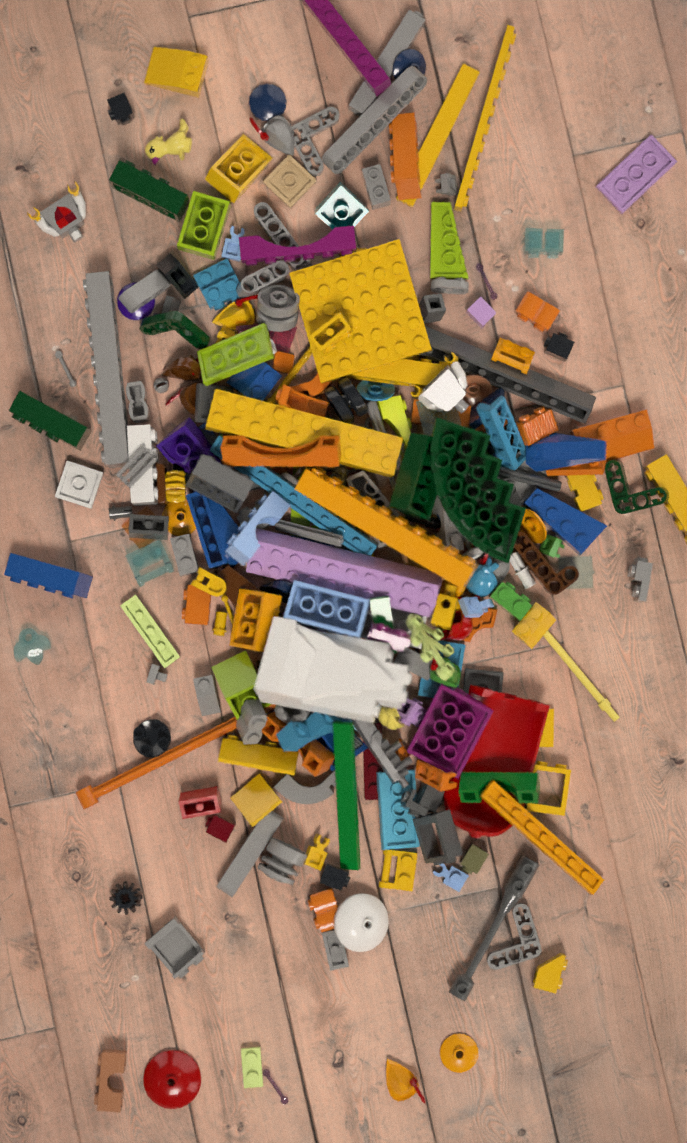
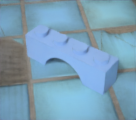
M273 491L268 496L264 494L258 502L259 508H254L249 513L248 517L250 520L248 522L244 521L237 529L240 533L237 536L234 534L227 542L230 546L225 552L243 566L260 547L255 534L256 526L259 524L274 526L291 506Z

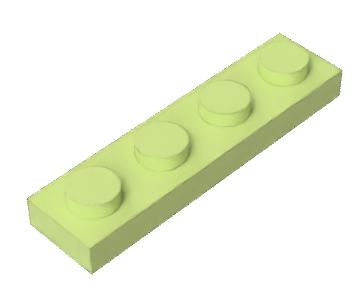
M134 595L120 605L164 668L180 658L137 595Z

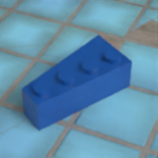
M538 488L523 503L527 509L535 512L542 519L543 523L578 555H581L607 527V525Z

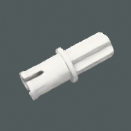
M513 552L509 561L516 571L515 575H518L525 589H528L535 585L536 582L528 571L529 567L525 566L517 552Z

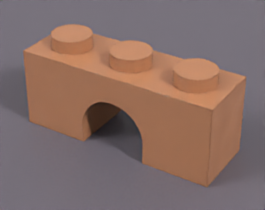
M104 1049L102 1054L98 1055V1066H101L100 1074L97 1073L96 1085H99V1093H95L94 1105H97V1111L121 1112L124 1090L112 1087L109 1077L114 1073L124 1074L127 1051Z

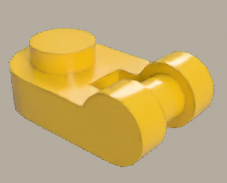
M199 567L197 570L198 575L195 580H192L191 585L215 597L224 595L227 589L225 581ZM205 577L210 579L207 586L202 584Z

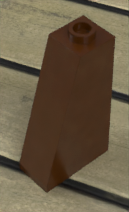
M223 565L214 571L216 576L225 581L227 586L225 594L235 608L239 589L263 592L230 566L225 568ZM281 605L279 615L285 611Z

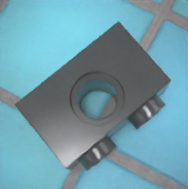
M130 514L129 538L168 540L169 516Z

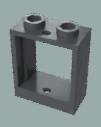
M450 810L426 814L425 817L412 819L425 864L433 863L434 866L443 863L448 864L457 861L456 857L463 855ZM432 823H435L444 854H440Z

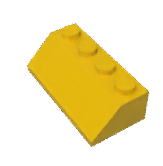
M228 735L227 738L222 740L218 762L295 775L299 752L283 751V748L277 747V743L266 742L265 745L258 743L244 744L243 741L239 740L238 736Z

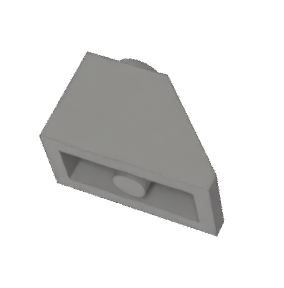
M405 647L403 652L398 653L394 661L395 664L408 666L410 672L427 681L429 680V667L432 661L424 662L420 654Z
M214 676L194 678L196 696L202 716L220 713Z

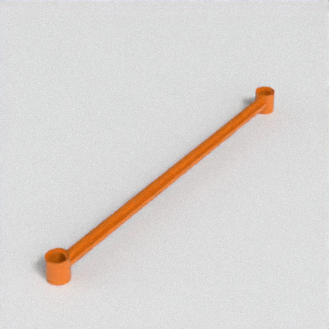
M271 704L263 708L265 714L273 711L276 705ZM236 717L94 788L89 785L75 792L83 810L98 803V798L237 729Z

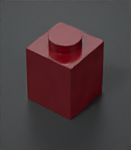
M215 814L214 817L210 816L205 824V827H207L206 833L226 843L236 824Z

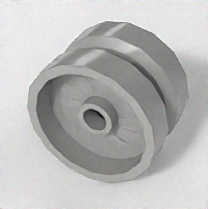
M271 285L261 289L258 293L256 321L258 324L265 323L268 330L273 332H283L294 328L298 322V293H295L292 288L283 285Z

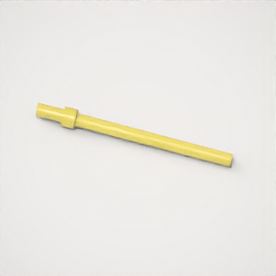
M547 631L543 637L599 703V708L605 711L614 722L619 719V715L610 706L609 700L607 698L604 699L552 634Z

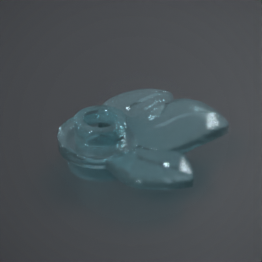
M26 628L22 630L19 634V642L14 646L16 661L20 662L27 657L32 663L39 665L43 659V650L51 648L50 641L46 636L38 635L34 629ZM27 634L32 635L31 641L26 640Z

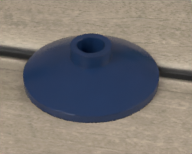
M406 49L400 52L393 63L394 79L396 80L410 66L416 67L425 75L426 62L423 55L414 49Z

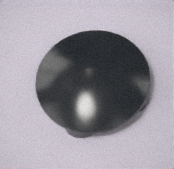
M146 720L133 731L134 746L145 757L153 758L160 756L170 745V730L160 720Z

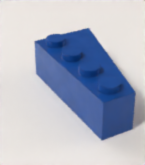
M10 553L4 575L10 577L9 581L20 584L22 580L27 581V586L38 589V586L41 585L45 587L44 591L55 593L56 590L62 591V596L73 598V595L87 598L93 576L13 553Z

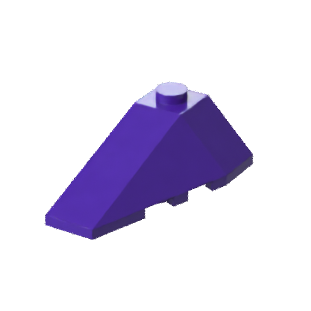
M190 417L176 426L156 445L169 462L182 467L188 474H192L202 454L211 456L216 462L222 464L219 457L209 451L211 445Z

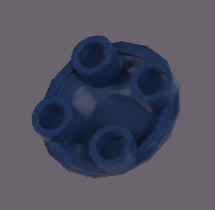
M273 84L260 85L250 95L249 106L256 119L268 121L273 117L283 116L286 109L287 101L285 94L279 87Z

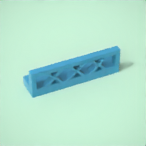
M499 396L491 405L480 403L476 409L486 433L491 435L490 442L497 458L502 459L501 467L516 470L526 460V447L505 397ZM501 405L502 409L499 416L496 409ZM505 419L508 421L507 430L504 429ZM511 434L514 436L513 445L510 444ZM517 449H519L521 455L518 458H516Z

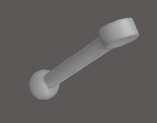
M56 351L55 357L60 360L70 381L69 385L75 387L77 382L73 380L62 358L63 353Z

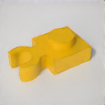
M316 834L313 839L314 846L308 845L304 865L321 871L328 854L323 850L329 845L330 839L324 838L323 842L320 843L322 835Z

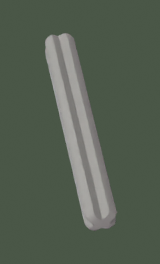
M281 519L274 525L278 531L335 546H341L344 542L342 535Z

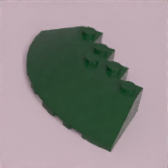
M436 417L431 439V469L441 505L457 530L470 543L491 557L509 563L526 508L509 503L514 484L497 479L502 459L485 454L491 435Z

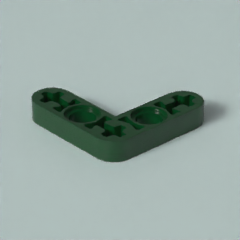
M170 311L143 318L139 327L140 331L147 335H156L175 330L197 349L208 347L210 337L178 311Z
M610 460L606 463L605 474L614 509L617 513L628 514L662 505L668 501L669 492L663 487L630 494L623 464L618 460ZM613 464L614 466H618V469L616 470V475H621V478L612 480V477H616L615 472L610 471V468L613 467ZM618 481L624 487L620 493L614 489V485ZM658 491L664 494L661 501L660 499L651 500L650 496L657 495ZM640 495L646 498L644 506H639L637 503V498ZM622 500L624 503L632 502L633 504L626 506L625 511L619 507L622 504Z

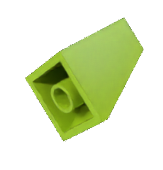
M246 650L211 667L225 700L237 720L242 715L241 708L246 700H260L254 689L258 673ZM260 701L263 708L271 705Z

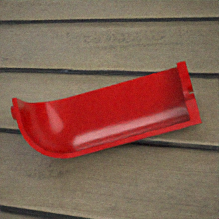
M470 685L468 694L492 709L493 713L462 772L533 773L550 705L532 699L520 698L514 694L501 693L489 688ZM461 774L458 779L456 777L449 779V781L456 782L457 786L454 789L445 790L444 804L446 810L451 811L453 822L458 828L469 832V836L480 839L481 836L494 837L501 835L513 826L485 800H482L480 803H461L459 795ZM507 792L512 798H514L518 802L517 798L513 794Z

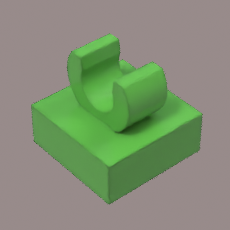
M547 535L539 551L544 555L559 558L560 555L557 554L559 547L564 549L565 546L561 544L562 540Z

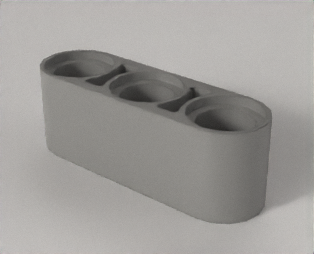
M279 260L246 276L236 288L237 295L241 298L253 296L267 286L280 283L289 273L288 264ZM275 269H279L282 275L278 274ZM259 277H263L266 283L262 282ZM243 285L249 286L250 291L246 290Z
M157 269L124 291L118 299L130 313H133L163 293L171 283Z

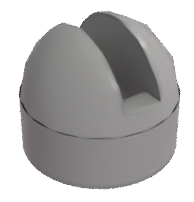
M157 378L154 381L153 386L156 392L165 393L168 391L169 383L165 378ZM165 382L166 384L158 388L156 387V385Z

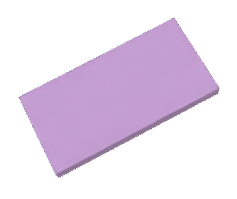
M650 135L611 171L596 188L623 214L671 169L677 161Z

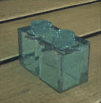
M525 228L523 254L528 255L530 258H538L541 254L547 255V258H558V256L562 255L564 229H546L545 248H542L543 229Z

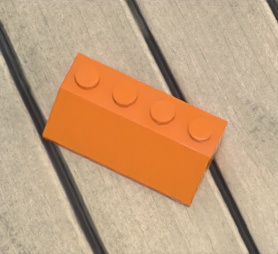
M647 409L574 429L570 432L572 436L606 441V462L655 448Z

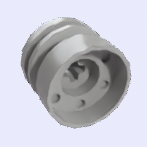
M272 837L266 850L273 855L272 857L262 856V860L267 862L268 865L259 863L257 868L263 871L266 876L280 883L293 885L295 879L288 875L298 876L299 873L292 867L293 865L302 867L307 854L294 846Z

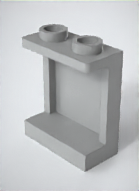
M176 916L145 942L148 949H151L172 973L174 979L178 976L180 978L184 977L189 972L188 967L192 964L196 966L204 959L202 955H204L205 951Z

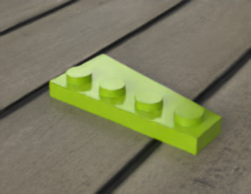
M431 202L430 279L444 277L446 279L462 278L468 280L451 202Z

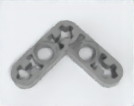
M327 107L292 126L293 134L294 130L302 131L301 138L303 142L300 143L298 137L294 136V147L306 170L312 176L321 175L324 165L310 138L338 123L339 111L334 107ZM328 112L336 114L334 120L330 118L325 120L326 125L323 126L320 116L325 119L328 117ZM313 120L318 121L320 124L316 130H312L309 127V123ZM309 146L312 152L309 155H303L301 148ZM314 155L316 156L315 158H313L314 163L316 165H320L318 167V171H315V169L311 170L312 163L309 159H311Z
M517 903L512 908V915L521 943L489 953L487 963L494 970L536 958L541 954V945L528 906L524 903ZM518 907L526 909V912L523 913L525 920L529 918L530 921L518 924V921H522L519 914L516 915ZM524 925H530L532 928V933L528 936L521 933ZM530 944L538 947L534 954L531 951L525 952L526 957H523V952L520 949L522 946L524 950L529 949ZM512 949L519 951L520 955L516 960L509 958L508 954ZM505 952V957L508 960L507 963H505L504 959L498 961L499 965L490 963L494 955L497 958L503 957L501 953Z

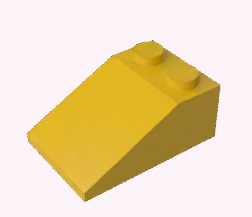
M153 47L144 84L199 98L209 63L207 55L186 50Z
M243 134L210 168L205 180L232 203H235L273 158Z

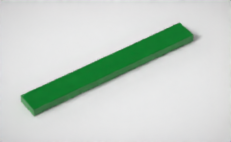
M335 721L333 722L340 868L358 871L361 868L354 725L352 722Z

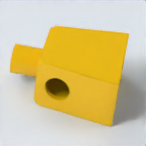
M446 584L444 593L438 594L431 620L432 626L451 630L458 604V598L455 597L456 586ZM445 602L450 603V606L447 609L443 608V604Z

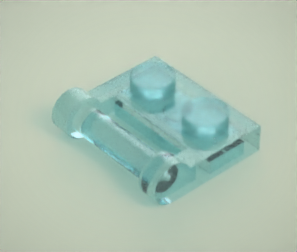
M161 540L125 555L139 587L144 586L145 582L167 572L170 574L175 571ZM162 560L164 561V566L145 575H140V570Z

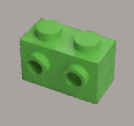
M502 581L489 598L517 621H521L532 607L530 604L531 600L524 594H521V596L515 592L516 588L508 581L506 583Z

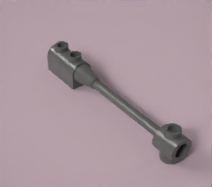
M521 855L504 886L505 892L496 918L466 973L457 975L449 990L450 994L466 1001L475 985L472 980L474 972L504 917L519 899H522L540 866L539 863Z

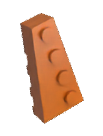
M415 112L398 114L389 123V133L393 134V139H389L390 150H393V155H390L391 167L394 166V171H391V181L396 185L399 200L422 198L419 185L421 182L418 148H416L418 147Z

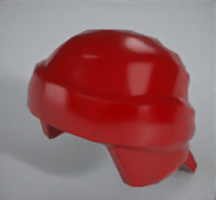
M462 609L456 611L451 630L445 629L443 631L444 637L439 641L444 639L458 641L465 639L472 631V618H465Z

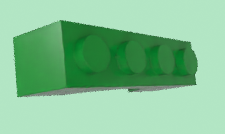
M461 772L459 784L461 803H480L483 800L480 794L490 781H495L503 790L513 794L519 803H538L540 780L538 773Z

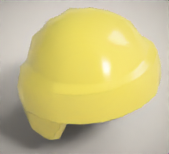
M380 705L378 719L383 726L391 730L404 727L403 723H399L400 716L397 708Z

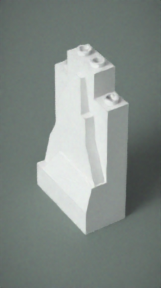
M274 616L254 689L260 701L264 703L374 723L375 717H378L380 713L379 705L401 709L402 704L406 703L408 695L406 687L411 684L412 673H410L408 666L392 663L394 651L391 650L388 643L310 630L298 625L296 620Z

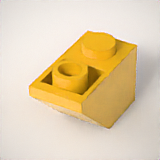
M559 953L536 967L532 983L533 988L555 994L557 989H561L563 978H560L562 970H566L568 960L565 959V954Z

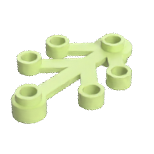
M409 614L406 619V625L411 630V643L414 646H419L422 643L421 659L428 663L434 657L439 664V667L436 669L437 675L446 681L453 675L454 668L450 663L444 662L438 651L442 652L444 656L449 657L454 653L453 647L450 644L443 646L437 642L444 637L441 629L436 628L433 630L423 623L420 615Z

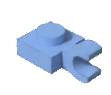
M462 597L458 601L465 618L480 617L485 612H488L489 607H494L492 599L479 602L477 597Z

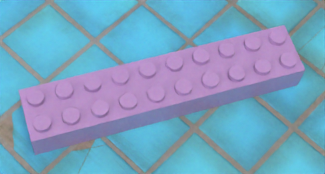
M258 528L255 530L260 547L247 562L246 572L293 583L295 580L365 599L389 596L391 608L430 618L433 617L443 578L432 571Z

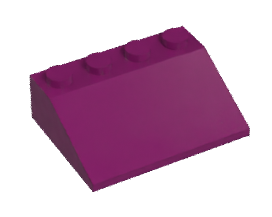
M441 684L407 752L446 773H456L455 777L458 779L493 710L460 688Z

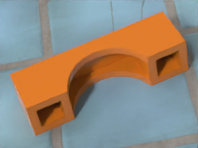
M274 711L266 715L267 722L262 729V733L272 742H279L276 734L288 723H284L276 717ZM316 739L298 750L303 759L302 766L315 777L328 771L335 759L334 754Z

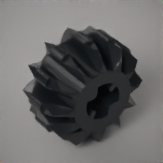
M124 881L123 888L118 883L116 885L118 891L115 889L111 890V893L116 896H111L109 900L116 901L111 907L115 908L118 905L117 913H120L124 908L125 915H128L129 908L134 913L136 911L134 905L137 907L141 906V903L136 900L142 899L143 896L136 895L141 889L137 888L134 891L135 883L128 887L127 881ZM129 894L128 898L131 901L123 902L124 898L121 895Z

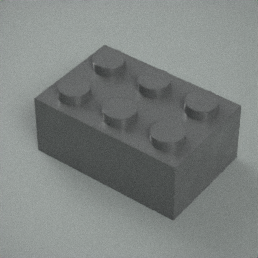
M202 454L185 486L237 513L254 482L247 475L238 474L230 466L222 465L216 462L213 457Z

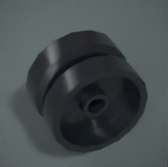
M346 376L338 381V388L341 394L333 386L323 391L330 405L344 423L351 424L354 422V415L350 409L360 417L369 412L361 394Z

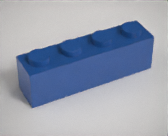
M198 492L186 495L209 569L229 564L223 554L207 497Z

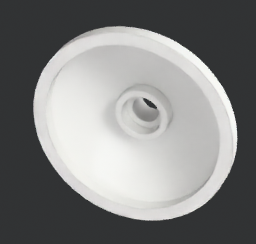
M365 893L355 894L345 899L338 907L334 918V930L337 939L344 947L355 952L369 951L379 945L387 933L389 924L388 913L384 904L375 896ZM368 921L369 925L365 928V923Z

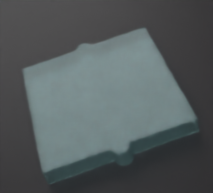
M592 557L558 558L559 571L567 566H574L579 572L578 579L566 589L593 588V574L595 571L592 566ZM570 569L566 570L565 578L572 580L574 572Z

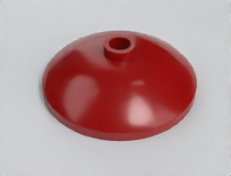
M178 1050L163 1051L154 1056L146 1066L143 1076L144 1088L148 1097L160 1107L167 1109L184 1107L194 1100L200 1090V1068L196 1061L185 1052ZM174 1079L175 1084L170 1085L168 1080Z

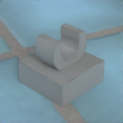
M448 173L440 174L441 179H436L435 183L441 184L442 188L436 190V193L449 196L458 195L456 176Z
M152 664L146 682L155 685L156 680L166 682L168 675L159 672L161 666Z

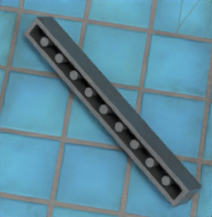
M425 326L432 351L419 355L439 363L446 362L445 356L449 361H452L454 356L451 352L458 356V362L466 375L482 376L495 387H501L507 392L586 424L596 400L595 396L530 369L527 374H523L519 369L499 361H492V353Z

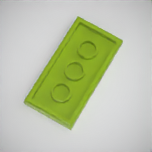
M265 323L197 351L202 380L205 386L274 358L268 327Z

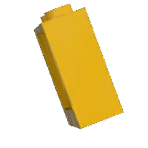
M536 761L533 773L541 770L564 774L560 807L526 803L525 809L527 811L565 816L571 770L567 769V765L555 764V767L548 766V762Z

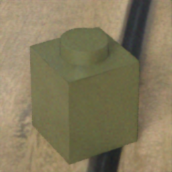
M471 843L459 862L463 865L461 869L469 874H472V872L477 874L489 854Z

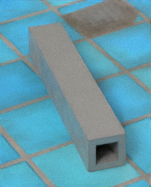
M409 10L377 59L378 64L390 79L393 76L395 58L403 50L410 49L425 25L424 16L418 11L413 12ZM365 81L349 104V110L359 117L379 98V96H375Z

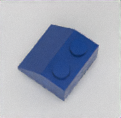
M263 362L232 375L226 383L242 396L263 401L282 375Z

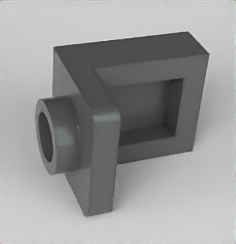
M408 789L404 791L401 796L402 803L400 806L408 810V814L415 818L419 816L425 817L429 809L412 801L417 790Z

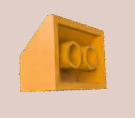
M239 589L229 646L264 652L273 617H278L282 596Z

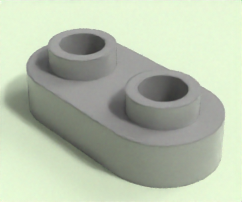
M436 277L435 280L431 281V291L444 294H466L469 292V283L462 278L446 280L444 277Z

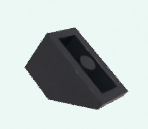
M171 253L156 265L184 300L199 288L185 268Z

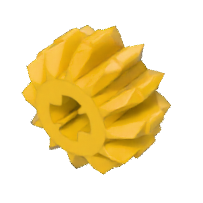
M167 471L165 475L166 499L168 502L179 503L184 502L186 499V478L183 471Z

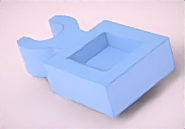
M232 226L230 228L232 238L225 239L221 257L240 262L239 237H244L245 231L242 228L241 233L236 235L234 233L235 227Z
M444 863L440 864L443 868L441 872L438 873L433 870L435 876L445 877L442 883L460 892L469 876L454 866H451L449 870L446 869Z

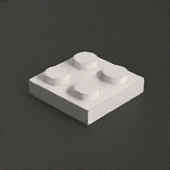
M66 461L55 497L92 509L104 473Z

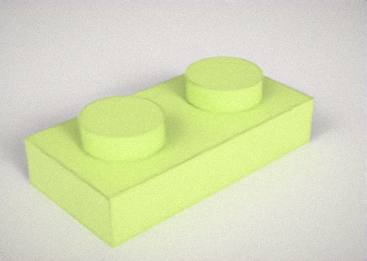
M241 1048L244 1088L263 1087L261 1048Z

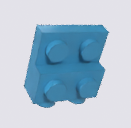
M228 259L193 275L210 310L215 309L217 311L225 307L226 302L230 300L235 302L237 299H241L236 292L240 282Z

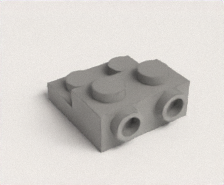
M635 558L633 564L629 565L627 576L630 577V582L637 583L636 586H633L631 595L634 597V602L643 603L647 600L653 563H648L649 559Z

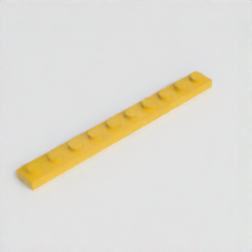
M507 25L454 207L456 211L461 212L462 207H467L470 196L466 195L468 188L472 189L475 180L471 176L473 170L477 171L479 166L478 152H483L485 142L482 141L483 135H488L491 125L487 123L489 116L493 117L496 107L492 104L494 98L498 99L501 90L498 87L499 80H504L506 70L503 69L504 63H509L511 52L508 49L510 44L514 45L517 35L513 33L515 27Z

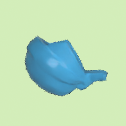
M487 558L485 565L478 566L466 586L468 591L479 597H485L492 593L498 584L493 571L499 567V564L492 563V560Z

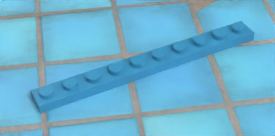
M223 434L218 436L209 450L221 459ZM233 467L242 474L247 475L253 482L269 493L275 492L291 505L290 508L320 529L342 535L344 539L342 544L353 552L371 556L379 545L340 516L294 490L296 487L294 484L270 467Z

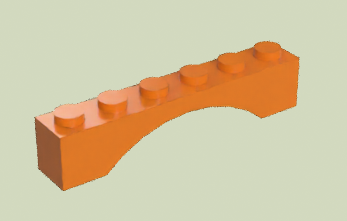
M224 436L221 445L223 465L232 467L339 466L341 459L340 436H319L312 442L294 448H272L260 445L244 436Z

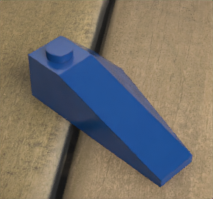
M553 433L530 446H526V464L535 472L606 460V441Z

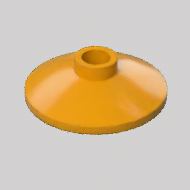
M187 499L179 503L169 502L165 506L162 516H169L168 532L175 536L191 534L196 530ZM180 513L184 514V519L178 520L177 515Z
M526 509L520 530L527 534L532 542L542 543L547 536L546 527L542 519L535 512Z
M461 1033L453 1034L443 1041L440 1047V1058L443 1065L450 1071L456 1073L466 1072L477 1062L478 1047L475 1041L468 1035ZM458 1051L463 1052V1056L460 1058L456 1056Z

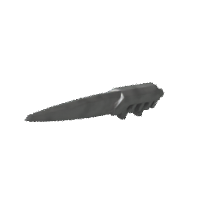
M351 719L358 733L392 783L398 781L402 788L408 786L409 783L404 776L409 774L406 767L413 763L409 756L400 761V758L395 753L396 750L402 747L399 740L390 745L386 738L382 739L381 734L373 723Z

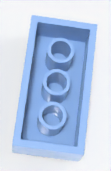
M294 580L284 618L296 620L299 625L361 639L370 600Z

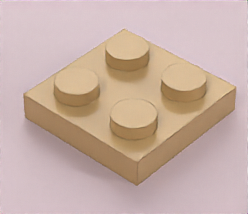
M288 155L263 181L290 209L317 182L291 155Z

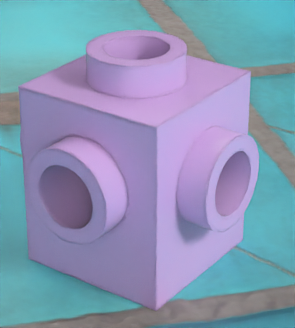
M407 698L406 703L402 704V708L397 709L401 717L400 722L407 726L413 724L418 727L427 713V710L422 707L423 703L415 698H412V700Z

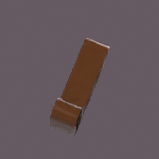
M521 531L518 532L517 537L520 538L522 536L524 539L522 541L523 545L529 544L530 547L521 552L520 550L523 546L519 543L515 544L513 549L519 554L520 558L529 567V570L548 594L557 595L578 579L579 572L574 566H567L556 573L527 534ZM527 551L535 552L536 558L534 561H529L526 558ZM539 566H545L547 568L548 572L546 576H540L538 574ZM568 569L574 572L572 580L565 578V571ZM551 581H556L559 584L558 591L550 590L549 584Z

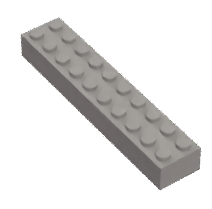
M109 271L86 273V279H83V288L86 294H88V298H85V307L88 313H90V317H87V326L90 332H92V336H89V345L92 351H94V355H91V364L94 370H96V374H93V383L96 389L98 388V393L95 394V402L100 407V412L97 413V421L102 426V431L99 432L100 443L104 445V451H101L102 462L109 468L123 467L129 461L128 420L113 279Z

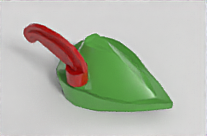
M433 657L429 667L430 679L456 688L461 678L460 667L452 663L449 658H443L445 663H450L453 666L454 672L446 681L442 680L436 672L439 664Z

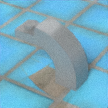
M335 770L322 783L312 787L303 786L291 775L286 774L274 788L290 801L300 804L318 803L334 793L330 786H336Z

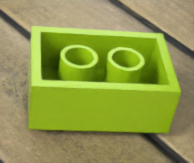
M193 191L177 243L178 250L215 260L230 212V201Z

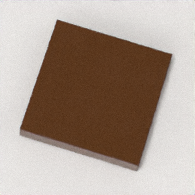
M156 464L158 503L161 506H166L169 504L166 499L165 487L167 468L164 464Z

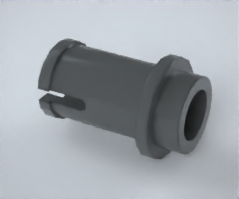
M131 505L123 507L112 506V508H109V518L114 519V521L118 518H128L132 514Z

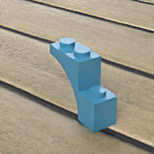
M314 712L304 722H289L276 736L283 751H298L312 740L332 733L333 722H350L349 718Z

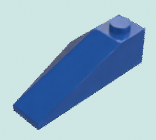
M207 498L223 554L230 567H234L239 562L225 551L230 546L227 544L234 534L237 536L240 533L237 530L239 527L222 505Z

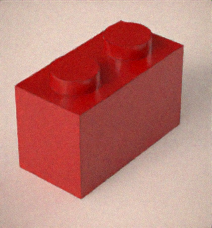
M218 786L181 792L179 806L182 819L221 813L222 801Z

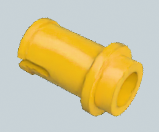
M216 612L214 628H212L213 635L224 636L227 633L225 628L228 613Z

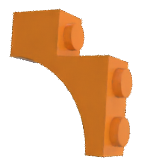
M283 385L282 390L278 389L276 403L279 406L321 417L326 416L329 402L304 395L290 386Z

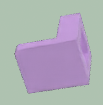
M482 297L474 302L466 311L481 329L496 314Z

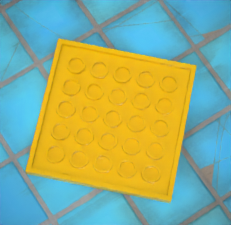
M400 239L289 273L294 291L299 295V309L321 383L432 351ZM340 312L354 330L351 332L352 336L345 342L341 340L337 343V348L331 353L322 354L309 336Z

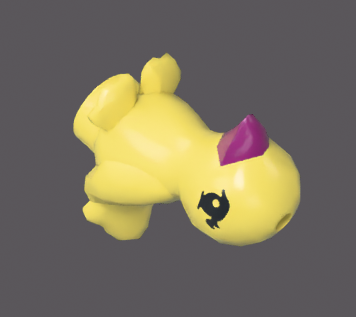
M183 118L180 119L179 130L166 141H162L163 136L160 138L157 136L147 143L145 153L155 166L164 155H179V158L183 161L185 153H190L192 138L186 137L189 127Z

